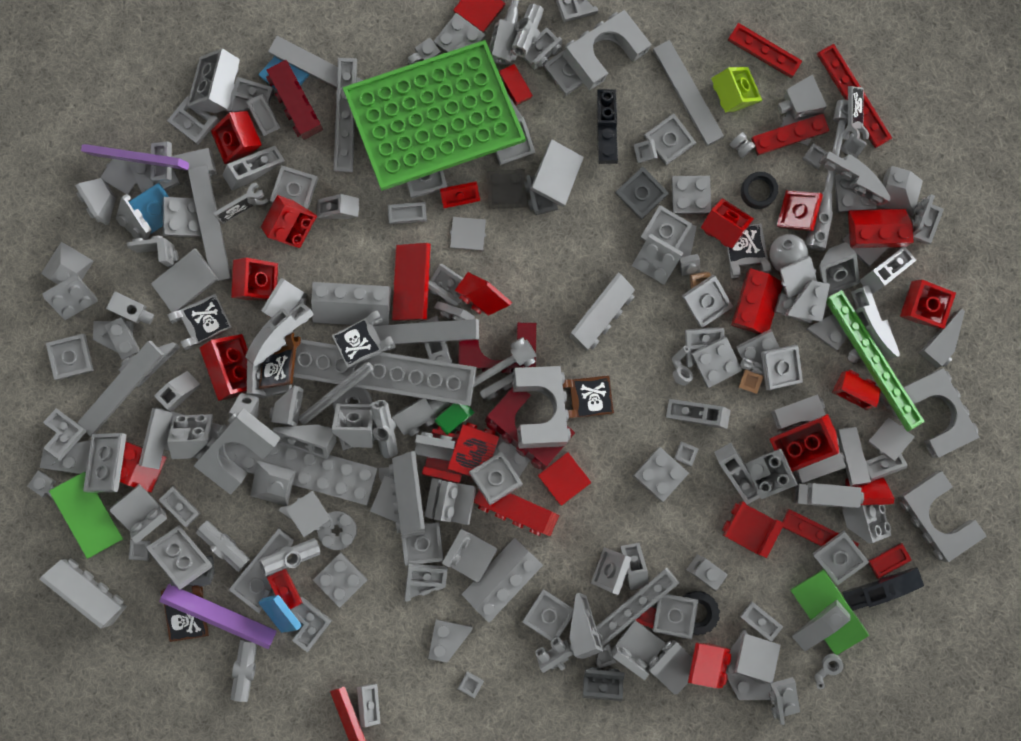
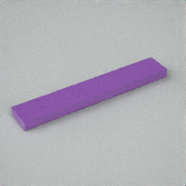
M87 144L82 145L81 148L82 152L97 157L188 170L189 168L188 162L175 157Z
M168 584L159 601L266 649H269L277 632L272 628L183 589L179 590L176 586H171V584Z

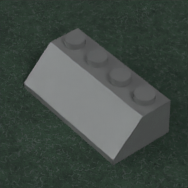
M618 272L570 333L569 338L586 351L589 348L593 350L600 342L597 339L600 334L605 335L611 328L609 324L613 318L617 320L623 312L621 310L624 304L629 305L635 297L633 295L635 289L622 274Z
M313 282L311 298L312 312L314 314L312 316L313 323L353 325L378 310L383 322L373 326L389 325L390 286Z
M411 451L392 458L393 464H389L390 476L394 475L395 483H391L392 495L396 494L397 502H393L394 512L399 514V521H396L397 533H401V538L425 535L415 451Z
M514 538L489 564L481 581H473L462 593V596L490 623L543 564Z
M71 558L61 559L39 579L99 628L113 625L127 607L120 596L112 595L105 584L97 583L90 572L82 571L78 567L79 564Z

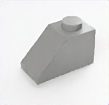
M209 148L172 156L188 162V169L207 165L210 178H212V175L217 174L213 153Z
M338 194L318 199L317 218L350 219L358 217L359 198Z
M640 543L621 546L622 554L632 557L629 569L626 572L629 589L643 588L649 581Z

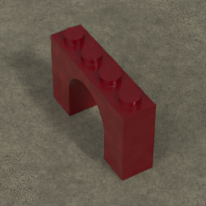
M517 322V340L522 337L524 340H528L536 353L537 323ZM479 339L459 341L460 365L477 367L476 370H482L483 373L503 361L492 360L486 357L480 350ZM536 357L534 358L535 362L528 367H536ZM515 362L503 369L501 373L511 374L515 368H525L524 364L519 366Z
M512 387L485 419L486 425L490 430L497 431L504 442L507 444L511 443L516 447V451L521 456H526L530 459L531 464L535 468L544 471L564 446L519 449L515 416L531 395L527 391L513 392ZM569 428V429H570V432H571V438H572V436L575 434V432H574L571 428Z

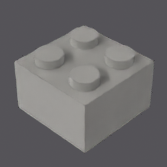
M658 447L632 477L660 502H664L689 472L661 447Z

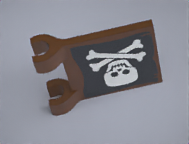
M293 332L286 335L285 341L287 346L281 347L279 351L274 352L262 362L259 389L279 387L293 383L296 348L301 343V337H294Z
M609 376L565 380L563 389L570 388L572 410H568L569 419L614 414Z
M192 586V593L203 598V586ZM166 588L161 590V596L163 595ZM164 604L170 642L209 636L207 622Z

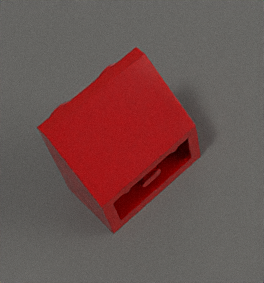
M277 195L261 225V229L267 238L301 248L317 215L294 200Z

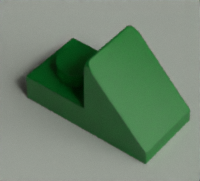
M453 403L435 419V422L448 435L475 412L468 405Z

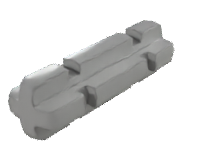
M746 358L742 359L741 368L764 376L763 364Z

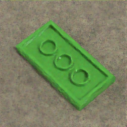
M83 472L49 490V493L88 559L121 541L123 537L98 493L83 492L86 472Z
M824 569L791 588V592L811 620L835 600H838L849 612L850 621L824 639L834 654L842 653L869 636L867 630Z

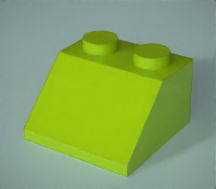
M728 67L711 78L713 88L717 92L720 105L725 112H735L762 101L749 67Z

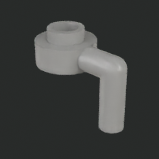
M684 346L672 357V362L676 368L673 371L674 380L683 386H686L693 379L690 369L683 366L680 361L690 351L687 346Z
M828 654L823 658V668L814 676L818 689L825 687L823 678L826 675H837L843 670V663L838 655ZM835 661V664L830 665L829 662Z

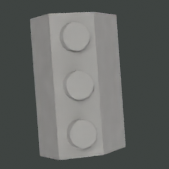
M224 49L201 56L187 107L212 113L227 110L230 105L231 93L235 87L234 81L239 71L240 59Z

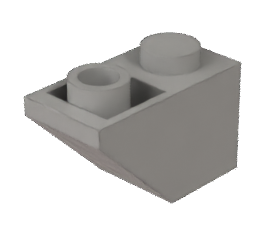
M186 371L169 381L154 396L167 410L174 411L201 384L189 371Z

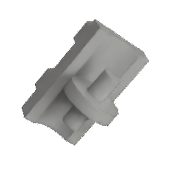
M556 637L550 643L552 649L546 651L544 647H541L535 651L540 670L543 673L559 667L560 670L565 669L564 662L568 661V657L573 655L567 640L563 641Z

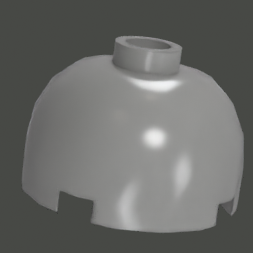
M785 234L775 239L769 253L771 265L780 271L779 269L808 257L805 242L793 234Z

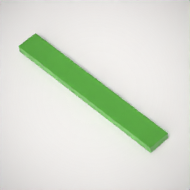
M841 290L828 297L827 305L906 431L908 432L925 422L843 291Z

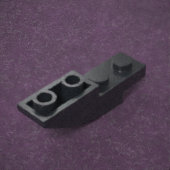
M597 89L598 164L618 163L616 89Z
M918 567L879 578V581L849 589L842 593L854 611L867 606L870 608L899 598L923 587L924 583Z

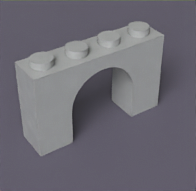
M625 10L619 14L615 12L609 17L608 21L605 23L601 21L594 27V30L584 32L580 39L572 40L565 46L566 49L562 56L589 91L604 82L608 75V72L594 54L593 45L596 42L610 40L617 43L632 62L645 55L652 45Z
M561 366L525 367L513 370V392H540L549 398L553 406V416L548 422L525 424L518 427L519 449L565 446L569 442L571 432L567 428L566 422L569 419L568 410H565L564 402L567 401L566 391H563L565 375L564 372H561Z
M944 368L903 387L913 404L928 397H937L943 400L950 409L951 420L948 427L943 432L924 441L932 458H939L980 438L977 426L969 418V410L962 404L960 393L953 387L951 383L952 378Z
M818 395L771 411L777 429L798 422H809L826 415L824 412V401ZM839 451L837 455L794 471L798 484L845 468V456L843 452Z
M244 408L238 414L236 412L232 414L228 419L230 424L228 426L224 424L217 432L219 436L217 438L213 436L206 444L208 448L206 450L202 448L197 454L196 458L198 460L194 464L195 468L230 495L242 483L248 473L227 456L225 444L229 442L241 443L264 459L280 439L277 434Z
M936 471L899 496L901 500L899 503L903 510L908 511L912 516L911 521L914 526L920 528L923 532L922 538L924 541L932 545L935 557L939 561L950 562L987 536L976 520H968L949 533H942L934 528L929 518L930 506L936 498L953 488L944 473Z
M808 483V485L798 484L795 486L794 504L860 508L864 501V493L861 492V487Z

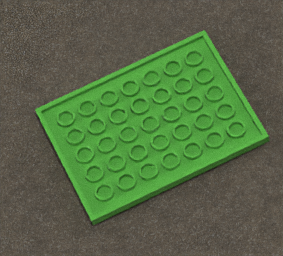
M486 40L343 87L381 191L526 141Z

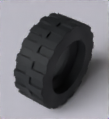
M702 591L686 593L682 597L698 599V603L703 604L707 610L706 618L702 622H695L693 634L704 635L707 632H711L717 626V622L720 619L718 603L712 596Z

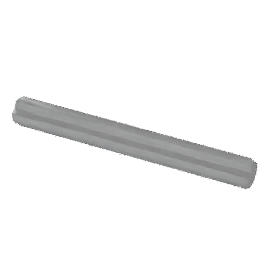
M366 362L302 413L298 417L299 421L303 425L308 423L372 372L374 367L371 363Z

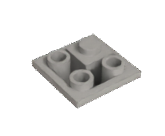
M99 178L76 184L75 186L78 189L76 194L82 202L87 204L88 208L86 210L92 219L95 218L98 223L102 222L108 225L116 197L107 182Z
M213 414L173 417L167 441L172 459L192 458L208 443Z
M782 449L769 452L745 463L761 499L798 485Z
M860 505V508H842L847 528L869 544L892 536L890 532L891 526L885 514V505Z

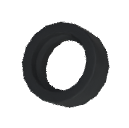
M766 172L750 174L741 186L743 202L753 209L768 207L778 194L776 179ZM755 180H763L770 187V195L764 201H756L749 195V185Z

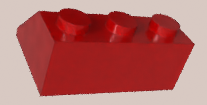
M906 209L848 211L851 248L907 247L914 243L913 223Z
M750 268L744 279L731 326L759 335L769 330L774 317L777 299L782 290V281L768 273Z
M243 334L213 339L199 347L218 401L237 397L241 393H247V358L245 356L248 348Z
M828 414L769 439L774 451L782 449L792 472L839 454L836 430Z

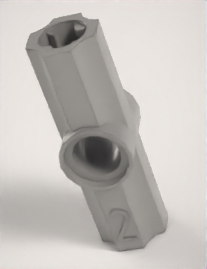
M530 4L524 18L516 24L517 35L511 49L514 55L525 57L531 42L538 38L540 32L537 28L544 11L540 5Z
M385 400L372 402L370 408L375 425L373 436L378 440L381 455L384 458H391L398 454L394 433L396 423L391 418L389 406Z
M209 520L198 528L196 534L210 546L214 554L221 559H225L236 571L240 572L251 560L236 546L234 540L227 534L219 531Z
M313 538L292 547L285 546L279 552L259 559V564L263 574L268 576L288 567L296 568L301 562L320 555L321 551L316 539ZM290 554H293V557L290 560H287V557Z
M240 640L237 660L232 671V678L234 680L230 700L238 702L248 701L251 681L254 679L256 663L254 662L257 644L248 640Z

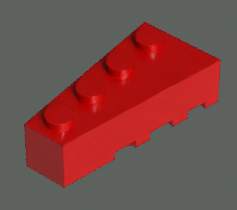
M478 490L474 499V503L479 505L478 509L487 513L489 510L496 512L495 517L504 521L506 518L513 520V525L523 528L525 525L531 528L529 532L538 536L541 533L551 536L560 516L511 493L492 505L488 504L480 490Z

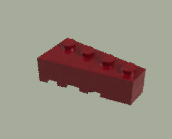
M287 59L266 69L269 74L266 76V79L271 87L275 86L278 92L275 95L279 103H284L287 108L284 112L288 120L292 119L296 125L293 129L297 137L301 136L305 140L323 131V127Z

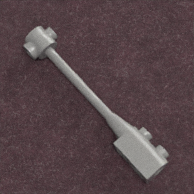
M511 0V5L507 10L504 20L500 19L494 25L489 50L496 63L509 65L511 61L514 62L517 58V55H514L511 49L517 35L515 26L518 23L517 7L519 0Z
M848 100L837 101L833 121L838 123L832 153L837 156L840 154L843 140L842 135L846 124H848ZM828 170L814 231H807L805 240L807 249L819 252L826 250L833 216L831 192L835 171Z
M522 337L510 344L512 355L475 377L474 387L515 362L519 366L524 364L525 367L535 362L534 358L537 355L529 341L524 340ZM420 398L395 413L392 418L404 435L409 433L411 437L420 431L419 427L425 424L428 427L435 423V417L450 402Z

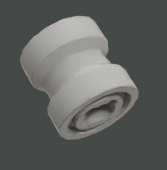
M744 132L740 133L729 144L732 149L738 151L741 159L756 146L753 142L747 140Z

